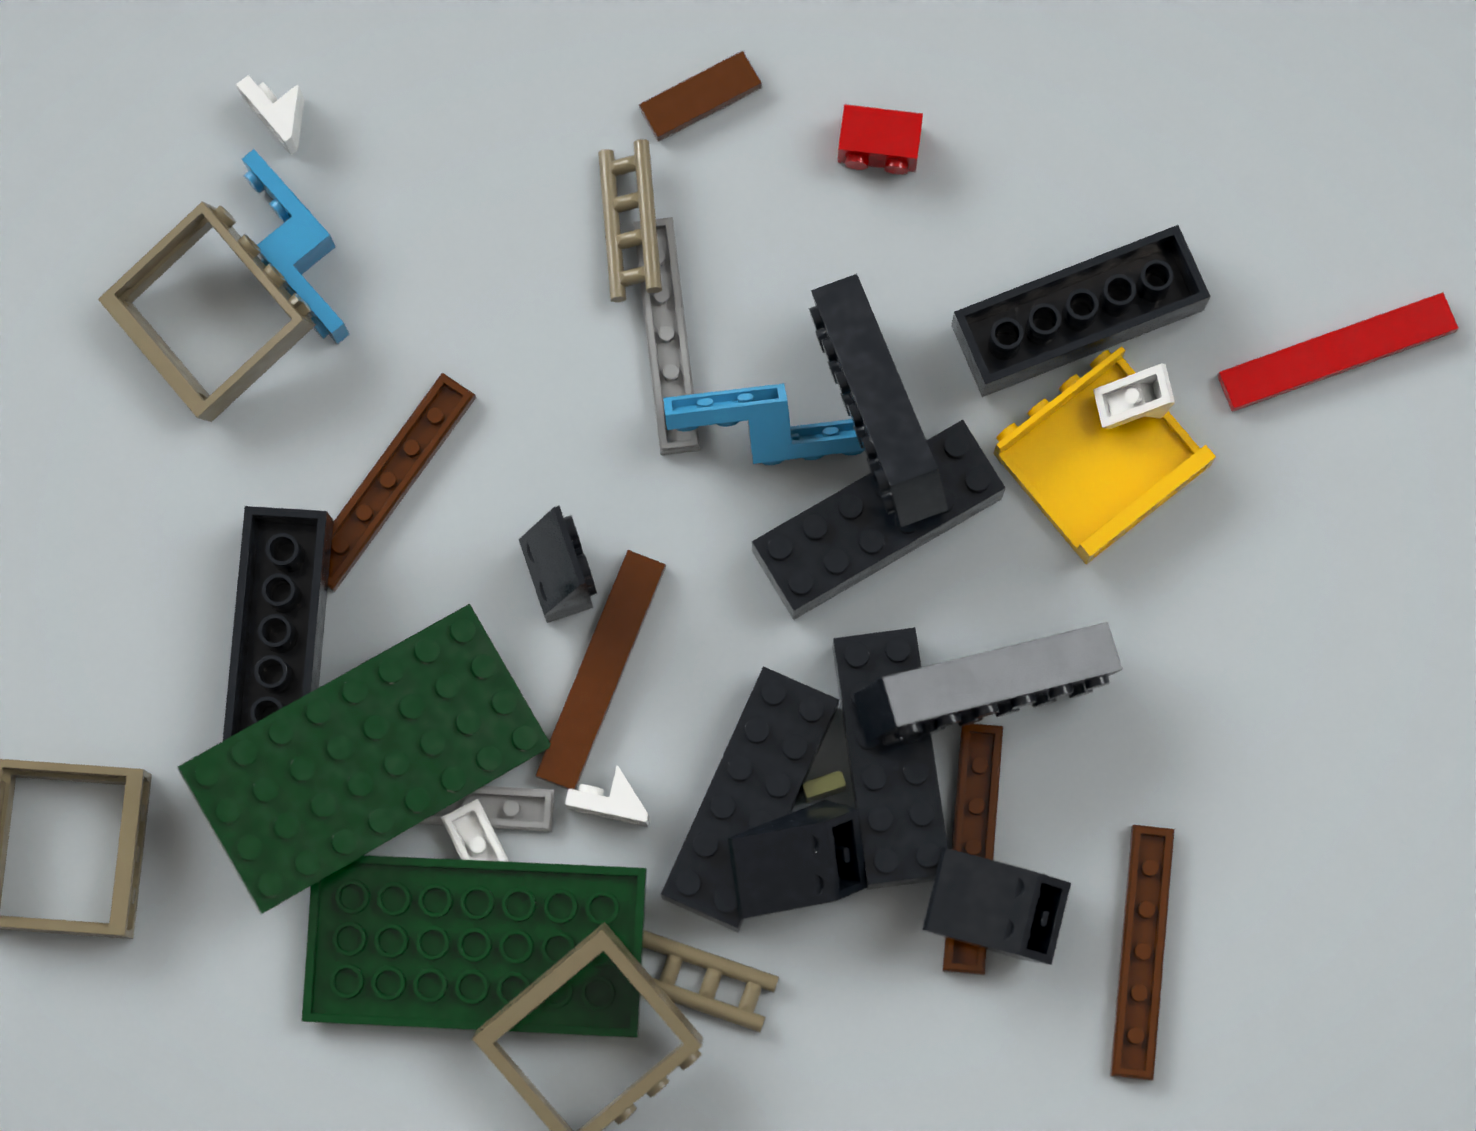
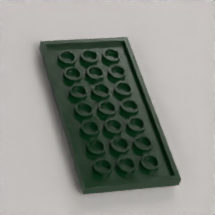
M468 604L179 765L177 769L260 914H263L550 748V742L471 605Z
M363 855L311 885L302 1022L477 1030L604 922L642 965L647 868ZM602 951L508 1030V1032L639 1038L641 994L609 956Z

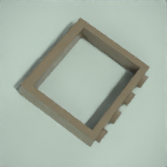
M202 201L98 300L193 414L199 419L212 422L314 328L316 324L308 316L311 312L308 304L296 293L291 296L283 287V284L286 282L284 276L272 264L269 263L266 266L257 256L261 253V250L256 243L246 234L241 237L232 227L236 223L233 216L221 205L215 208ZM211 228H214L292 320L209 395L132 302Z
M0 759V906L16 777L125 785L110 922L98 923L0 915V930L133 939L152 774L144 769Z
M605 922L478 1028L472 1038L550 1131L573 1130L499 1045L497 1040L602 951L609 956L682 1043L577 1131H602L612 1121H615L617 1125L621 1124L635 1112L637 1107L634 1103L646 1093L650 1098L656 1095L668 1084L669 1080L666 1077L678 1066L685 1070L702 1054L698 1050L702 1047V1035Z

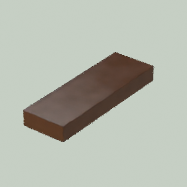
M742 50L639 104V109L659 142L761 89L762 83Z

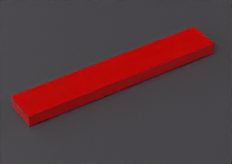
M1442 292L1220 371L1217 377L1231 411L1234 412L1455 333L1459 328Z

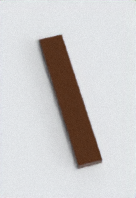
M444 373L436 380L334 520L328 588L335 592L476 399L474 393Z
M627 550L549 741L550 748L546 749L536 773L537 778L567 790H576L665 571L666 564Z
M969 724L961 726L952 850L990 860L994 859L1003 726ZM945 937L942 972L985 975L987 949Z
M1134 824L1131 826L1110 1076L1154 1080L1175 829Z

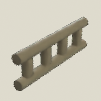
M646 139L635 140L633 142L634 155L615 160L614 151L611 149H603L598 152L610 300L615 303L626 300L625 287L645 282L646 292L658 293L662 291L649 141ZM636 171L637 192L618 197L616 176ZM639 208L641 228L621 233L619 213ZM642 245L644 266L624 271L622 250Z
M644 930L643 948L667 956L660 978L653 979L673 1003L761 1032L766 1017L756 1014L754 1011L761 990L765 989L774 993L779 976ZM683 961L707 969L699 993L675 985ZM722 975L746 983L738 1007L714 999Z

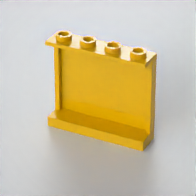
M1122 346L1112 354L1109 350H1105L1090 363L1092 370L1080 378L1078 374L1070 377L1059 387L1058 390L1061 394L1051 402L1046 398L1038 402L1027 413L1030 418L1019 427L1015 423L1006 427L996 437L998 443L993 453L1086 565L1207 470L1216 458L1207 445L1200 448L1169 411L1161 418L1144 416L1112 429L1102 428L1093 389L1136 373L1123 358L1126 350Z

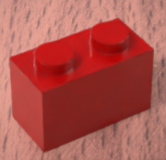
M844 104L837 163H845L846 167L855 170H865L868 166L884 168L886 172L895 175L907 174L908 171L916 172L923 114Z

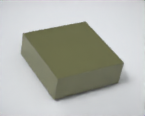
M836 771L804 782L802 792L807 804L846 791L847 785L843 773Z

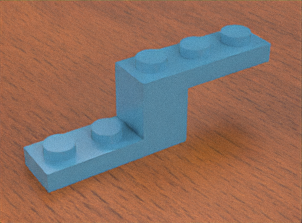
M253 149L242 158L248 170L244 177L258 194L263 190L266 191L273 199L269 203L270 207L284 222L257 244L261 250V261L266 266L269 263L272 264L286 279L284 283L287 287L286 290L291 296L296 293L311 308L310 314L313 316L311 319L316 324L314 330L323 339L329 335L338 345L350 335L344 322L302 276L303 273L336 246L326 229Z
M784 383L663 398L667 430L676 429L687 432L695 430L699 426L717 424L718 426L729 427L736 425L739 421H748L753 464L777 465L784 460L790 459L817 460L824 455L839 453L858 455L864 452V448L861 449L856 437L852 419L790 426L788 400Z

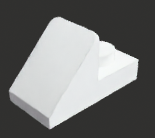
M249 75L237 83L236 86L244 101L291 155L298 151L304 106V96L299 85L293 87L277 100L264 82L257 85Z
M1163 363L1093 389L1102 428L1112 429L1144 416L1153 418L1164 417L1175 404L1166 364Z
M618 765L616 766L609 797L603 796L604 789L580 784L579 791L568 789L565 802L567 810L645 827L649 826L650 818Z

